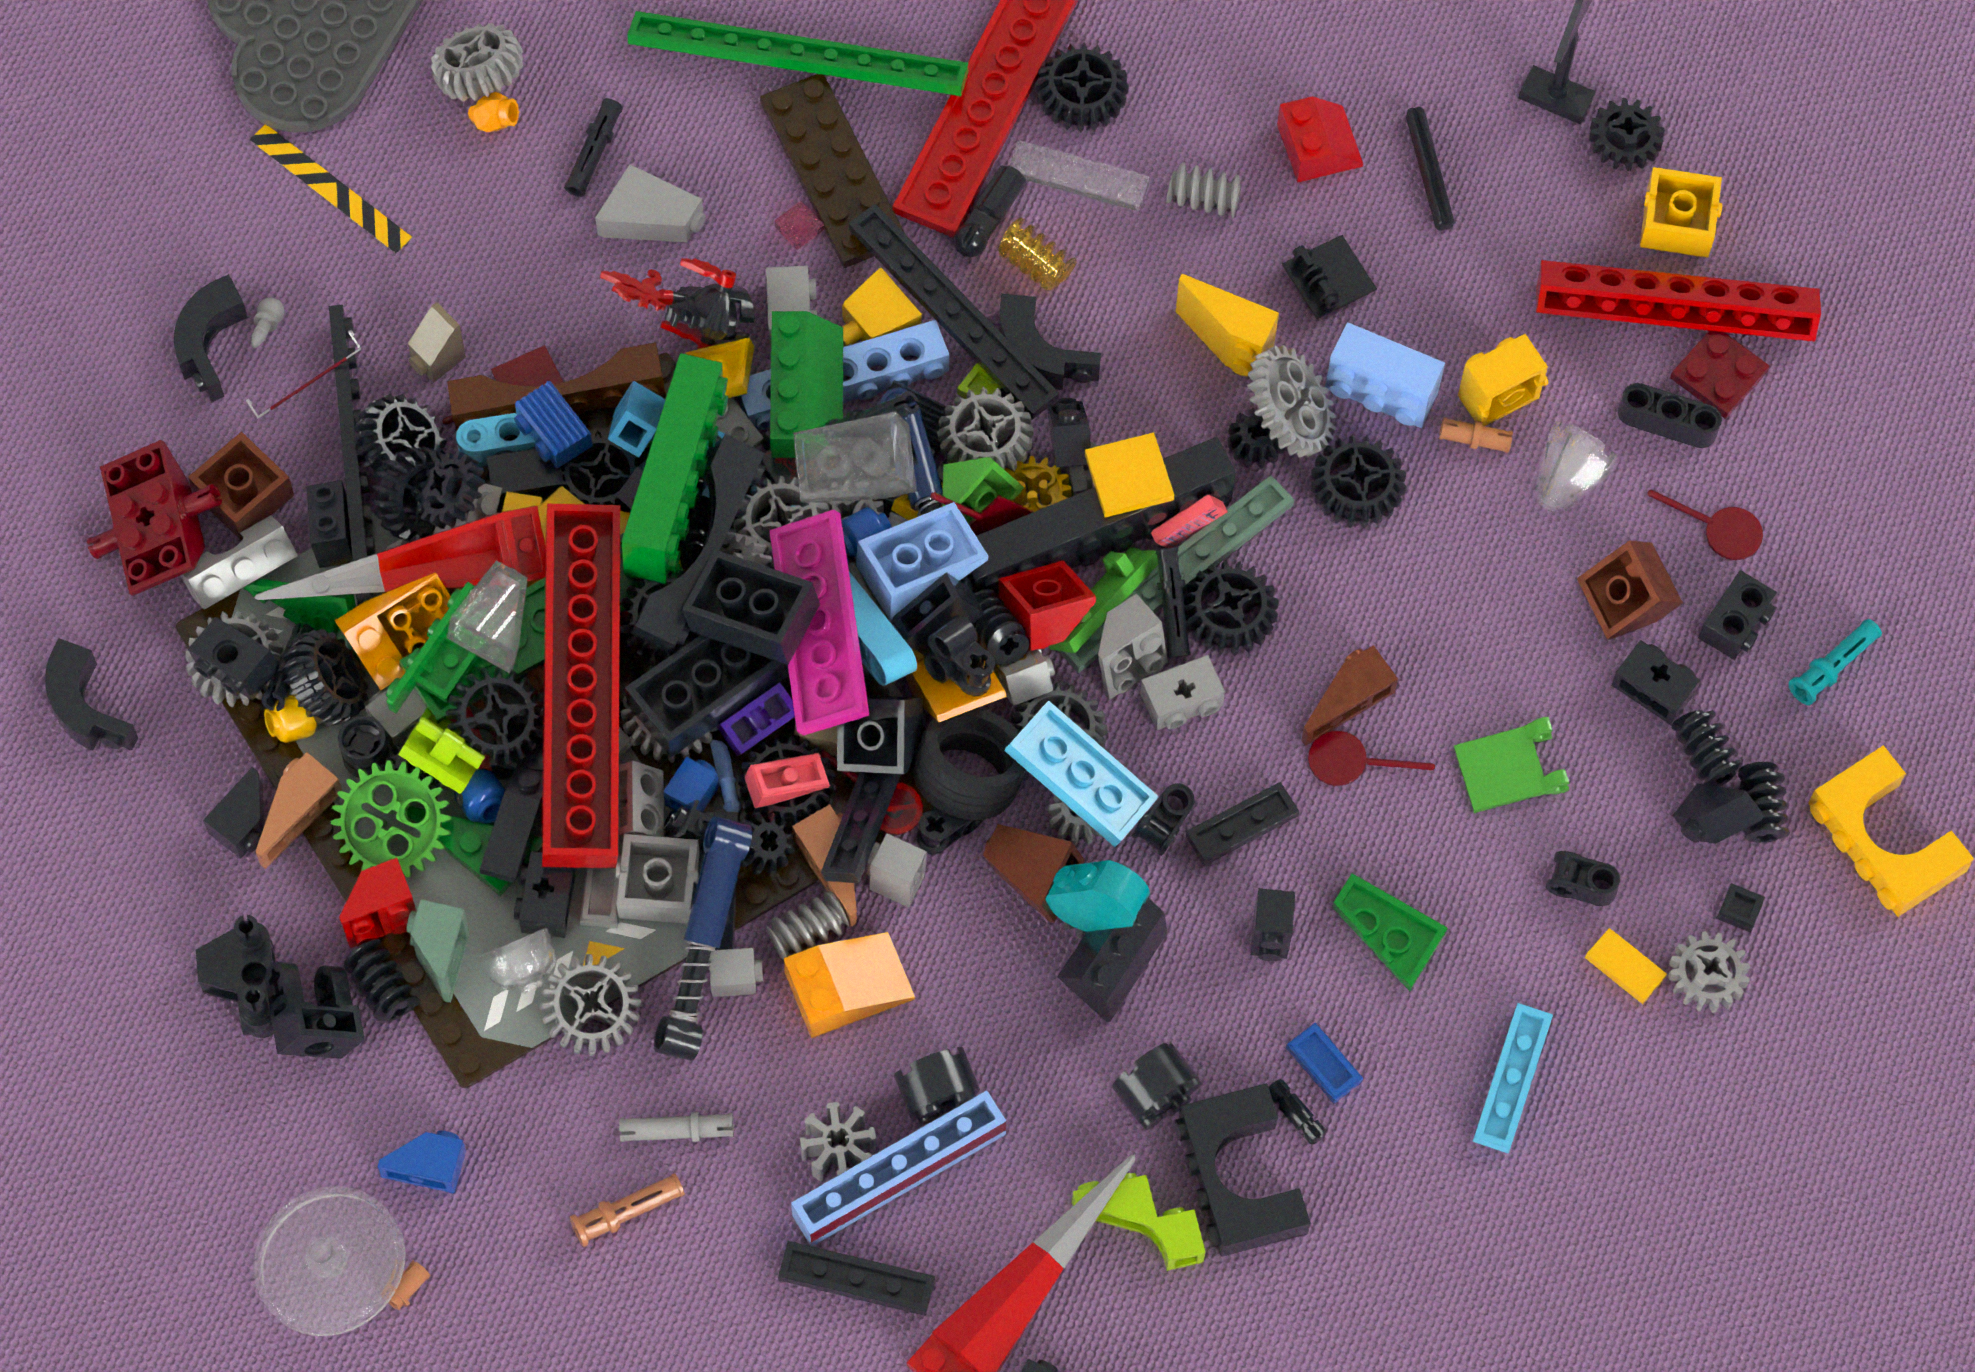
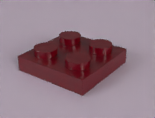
M1708 331L1673 370L1670 379L1701 402L1715 407L1721 416L1727 419L1766 375L1770 365L1725 332Z

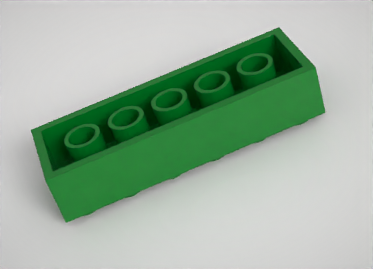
M682 353L679 355L622 538L623 571L626 575L666 584L670 571L676 572L680 560V551H677L679 540L685 541L690 526V520L687 519L689 508H696L700 489L696 488L699 477L705 478V472L709 464V457H706L708 446H715L719 427L715 426L717 416H724L727 406L728 395H725L728 378L723 377L721 362Z

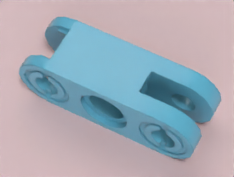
M516 413L469 420L459 426L456 432L458 450L479 461L478 466L480 467L488 466L487 456H494L497 452L504 450L513 452L530 450L537 442H535L530 434L525 436L519 430L514 421V417L517 416ZM508 435L518 436L512 441L503 440Z

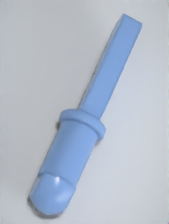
M712 740L710 745L718 774L719 786H721L723 795V808L726 812L739 813L741 802L738 800L735 786L736 779L733 777L731 758L727 746L722 741Z

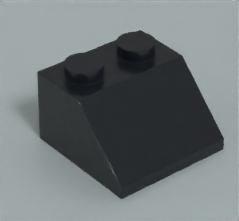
M867 695L869 716L837 725V771L907 774L922 736L923 698Z

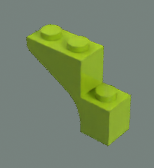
M1127 1173L1096 1221L1147 1236L1161 1252L1167 1271L1203 1263L1206 1251L1195 1210L1185 1211L1182 1207L1172 1208L1163 1212L1161 1217H1157L1147 1175L1137 1177L1136 1173ZM1092 1181L1080 1185L1078 1190L1072 1193V1206L1079 1202L1100 1182Z

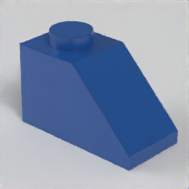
M443 1130L437 1131V1134L425 1132L379 1159L377 1167L381 1178L455 1193L466 1149L463 1140L459 1139V1136L452 1132Z

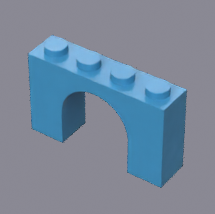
M633 381L615 409L608 440L640 457L649 441L654 439L666 399ZM718 430V435L723 438L725 434ZM704 478L702 494L709 498V489L706 478Z

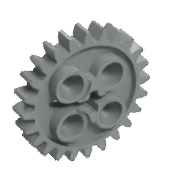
M1285 345L1279 348L1273 346L1256 355V360L1250 364L1253 370L1248 372V376L1253 381L1248 384V388L1255 394V396L1250 398V401L1258 406V409L1254 412L1255 415L1262 416L1264 419L1261 427H1269L1271 430L1270 439L1272 440L1277 437L1279 448L1282 449L1287 446L1289 455L1297 453L1299 458L1305 455L1310 457L1325 449L1328 445L1327 442L1333 440L1330 432L1336 430V427L1330 420L1336 418V415L1329 410V406L1333 405V401L1326 399L1325 394L1329 389L1321 387L1322 376L1314 375V365L1310 364L1307 366L1303 354L1297 357L1295 349L1287 350Z

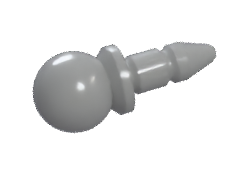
M265 298L257 306V313L254 316L256 327L251 335V345L253 348L260 346L265 341L268 333L274 331L284 317V306L276 298Z

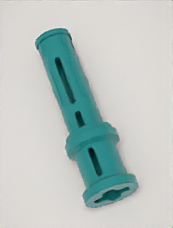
M1865 619L1859 627L1842 640L1824 658L1812 660L1807 671L1800 677H1793L1788 682L1793 696L1804 705L1810 706L1813 704L1818 693L1825 687H1831L1837 682L1838 673L1857 658L1877 638L1882 636L1880 627L1873 620Z

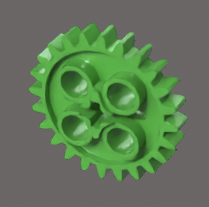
M387 760L385 771H382L377 763H372L371 775L363 769H359L358 774L361 781L356 782L348 778L346 782L351 791L349 793L338 791L337 794L345 801L343 805L332 806V809L341 813V818L332 820L331 824L341 826L342 831L335 834L333 838L338 840L345 839L346 844L342 846L339 852L347 853L352 851L353 856L349 861L350 865L363 861L362 870L397 858L404 875L407 878L412 877L411 866L414 865L421 872L425 871L423 859L427 858L430 861L436 862L437 858L432 850L434 848H446L439 840L440 835H451V831L442 827V822L452 820V816L442 814L441 809L450 805V802L439 801L437 798L444 791L443 787L430 788L434 780L433 776L430 775L423 780L420 779L422 769L416 767L410 774L408 773V762H402L398 771H396L393 761ZM382 785H388L393 791V799L386 806L380 805L375 799V792ZM414 802H420L426 809L425 818L419 823L412 822L407 813L409 806ZM368 803L386 814H393L394 811L398 812L396 819L419 830L421 836L417 838L396 826H391L388 830L386 828L388 822L364 810L363 804ZM365 817L371 818L376 824L375 833L367 839L363 838L358 832V824ZM398 834L406 837L409 845L406 853L401 856L395 855L390 848L392 838Z

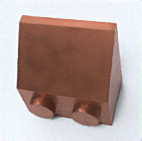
M1629 540L1577 578L1607 639H1613L1653 624L1683 604L1652 542Z

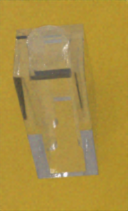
M496 560L451 615L447 639L510 673L514 668L519 647L528 578L514 568H510Z

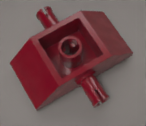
M162 440L100 466L113 528L87 539L88 545L94 544L88 547L91 555L95 559H99L119 549L129 594L132 596L194 570L205 548L197 514L222 504V499H215L221 496L217 487L214 484H210L192 493L188 479L166 443Z

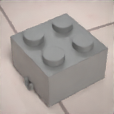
M624 834L621 863L617 862L616 878H619L616 902L619 918L687 924L698 883L700 858L698 840Z

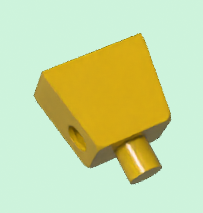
M882 267L873 273L842 305V318L846 323L842 326L843 347L853 345L859 340L863 342L922 324V314Z

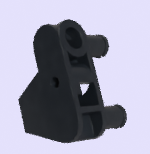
M242 915L236 919L234 929L195 950L198 982L204 994L238 1003L241 1029L244 1036L252 1035L256 1038H266L274 1034L266 988V973L270 964L276 961L275 950L266 927L258 923L253 916L247 915L248 921H245ZM256 981H262L261 984L254 985Z

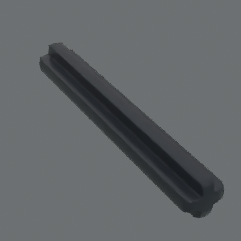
M1420 106L1407 110L1406 120L1434 225L1438 231L1449 230L1453 227L1454 218L1425 110Z

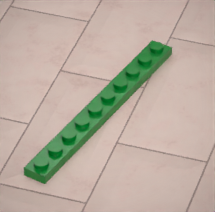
M640 11L635 12L627 34L628 44L956 96L962 95L968 75V62Z

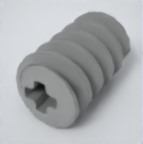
M1182 162L1178 169L1172 173L1166 203L1169 204L1176 195L1178 206L1183 207L1188 199H1190L1193 210H1196L1201 202H1204L1206 213H1210L1214 206L1217 205L1219 216H1224L1228 208H1231V216L1234 219L1241 192L1240 177L1236 174L1232 181L1227 183L1226 172L1222 171L1218 179L1214 180L1211 168L1202 177L1200 176L1198 165H1195L1189 174L1186 171V163Z
M827 891L824 893V903L815 897L811 899V910L805 904L798 905V916L791 910H788L784 915L785 923L780 918L774 917L771 920L772 930L766 925L771 942L784 961V958L789 956V950L792 949L795 953L801 952L803 943H806L810 948L815 947V937L817 936L824 943H829V930H832L838 937H841V924L845 923L849 927V922L834 893Z

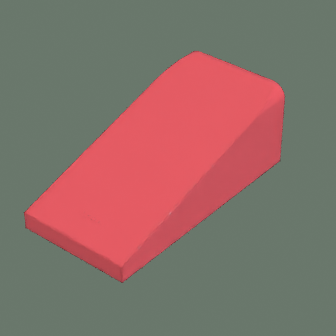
M819 753L750 765L745 775V781L755 808L773 805L823 790L830 786Z

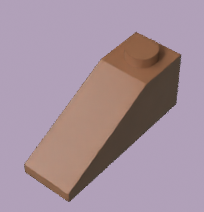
M308 752L300 759L295 758L284 769L283 776L280 779L255 851L259 863L264 869L339 797L338 791H342L339 779Z
M828 805L793 825L792 833L795 834L793 840L825 890L834 893L844 910L849 926L852 927L857 924L854 883L825 881L821 873L843 816L841 812L836 814L831 805Z

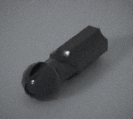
M1001 165L976 202L974 209L964 224L957 229L953 237L955 248L961 255L969 258L976 257L986 249L989 238L1026 184V178L1022 176L1019 170L1010 165Z

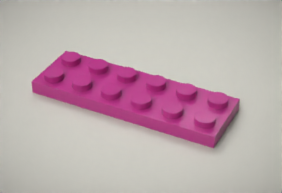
M833 509L769 530L775 570L813 582L820 602L817 612L788 665L797 732L804 736L869 716L841 514Z

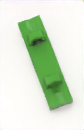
M1132 547L1125 553L1110 551L1102 560L1107 572L1090 589L1096 596V603L1064 642L1048 647L1051 650L1076 653L1105 622L1107 612L1123 603L1158 565L1156 551L1140 550Z

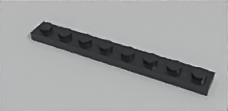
M876 204L849 223V231L1007 394L1011 393L1014 396L1015 403L1022 401L1024 412H1029L1032 420L1047 409V404H1053L1059 399V392Z

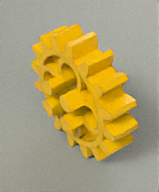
M1030 456L1029 463L1027 464L1017 461L1015 472L1004 468L1007 473L1024 487L1013 502L1019 503V505L1034 512L1072 497L1068 474H1061V467L1056 468V465L1050 468L1049 460L1046 457L1041 463H1036L1034 456ZM1025 483L1028 485V490H1029L1028 493L1026 492V485H1025ZM1039 493H1040V502H1041V504H1040L1039 501H1038V495H1037V494H1039Z

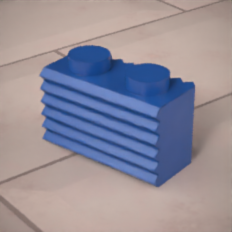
M547 381L539 389H535L527 396H523L521 400L516 401L517 416L514 417V421L523 435L530 434L535 442H537L534 444V447L544 462L550 460L555 468H559L593 446L590 431L551 381Z

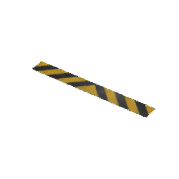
M264 125L249 139L394 253H397L412 238L407 232L271 127Z

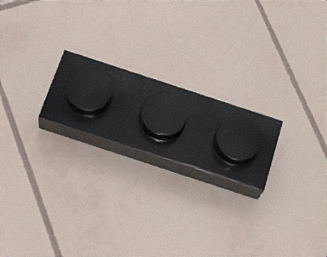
M1279 782L1187 830L1186 838L1203 866L1298 817L1299 810L1283 784Z

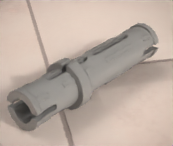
M691 1112V1116L620 1118V1141L692 1138V1142H700V1138L734 1137L733 1113L700 1115L699 1112Z

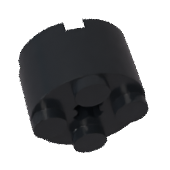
M1170 1042L1169 1045L1163 1043L1137 1059L1134 1062L1136 1067L1131 1071L1130 1076L1124 1071L1115 1080L1112 1088L1139 1124H1142L1145 1130H1149L1163 1119L1162 1114L1169 1109L1176 1113L1180 1111L1181 1105L1189 1104L1192 1100L1189 1095L1196 1091L1202 1083L1177 1048Z
M957 1047L956 1055H951L949 1049L930 1054L910 1063L912 1071L903 1076L901 1069L894 1074L910 1118H917L920 1125L941 1117L939 1113L941 1110L951 1106L955 1109L976 1097V1094L980 1091L963 1047Z

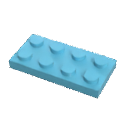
M1049 700L1004 750L1114 847L1122 841L1159 797Z

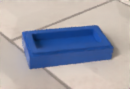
M1316 1022L1286 1045V1049L1333 1104L1363 1081V1077Z

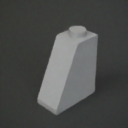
M629 164L595 217L597 235L603 238L687 243L693 232L698 233L706 215L703 213V201L701 198Z

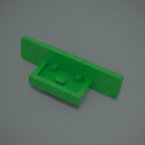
M467 582L462 590L457 588L453 592L447 603L449 609L442 619H435L427 632V637L429 638L422 649L416 648L410 655L406 664L408 669L401 679H394L386 692V697H388L386 702L390 711L396 714L416 685L448 703L449 697L456 691L457 684L463 681L488 644L485 638L459 623L477 596L473 584Z

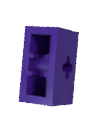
M779 682L720 723L717 728L735 755L739 756L795 717L793 700Z

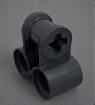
M956 615L929 635L928 643L932 652L925 656L924 665L928 673L936 681L946 683L951 679L966 694L980 696L990 689V674L994 671L995 659L990 652L976 642L977 633L971 622L964 616Z

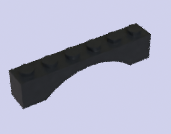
M724 435L705 472L710 498V519L702 550L695 562L682 576L668 586L649 595L630 634L669 653L676 643L681 646L684 644L690 628L686 624V618L682 609L714 549L718 551L721 547L726 550L728 549L736 532L735 529L731 528L735 516L742 518L751 500L745 494L750 484L757 486L765 470V466L760 464L765 454L764 452L729 435Z

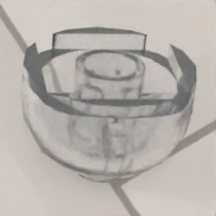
M546 927L483 954L479 958L488 977L498 987L506 990L521 988L523 994L544 986L541 978L552 971L556 963V949L549 929Z

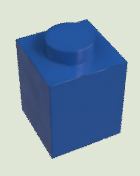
M686 757L663 791L665 805L676 811L682 805L685 806L697 799L699 804L696 810L703 812L719 788L716 770L703 760L695 762Z

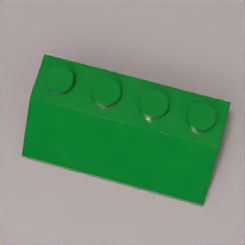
M772 311L771 458H842L843 450L833 449L826 441L824 427L829 420L843 419V327L808 311Z

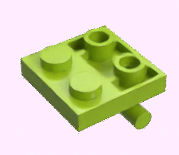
M427 707L398 755L406 759L411 765L433 776L446 787H450L461 794L485 756L469 747L465 739L459 736V731L453 732L447 728L452 723L451 720L446 719L437 724Z

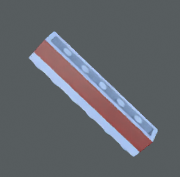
M986 1090L791 1202L792 1216L810 1246H814L1005 1136L1007 1121Z

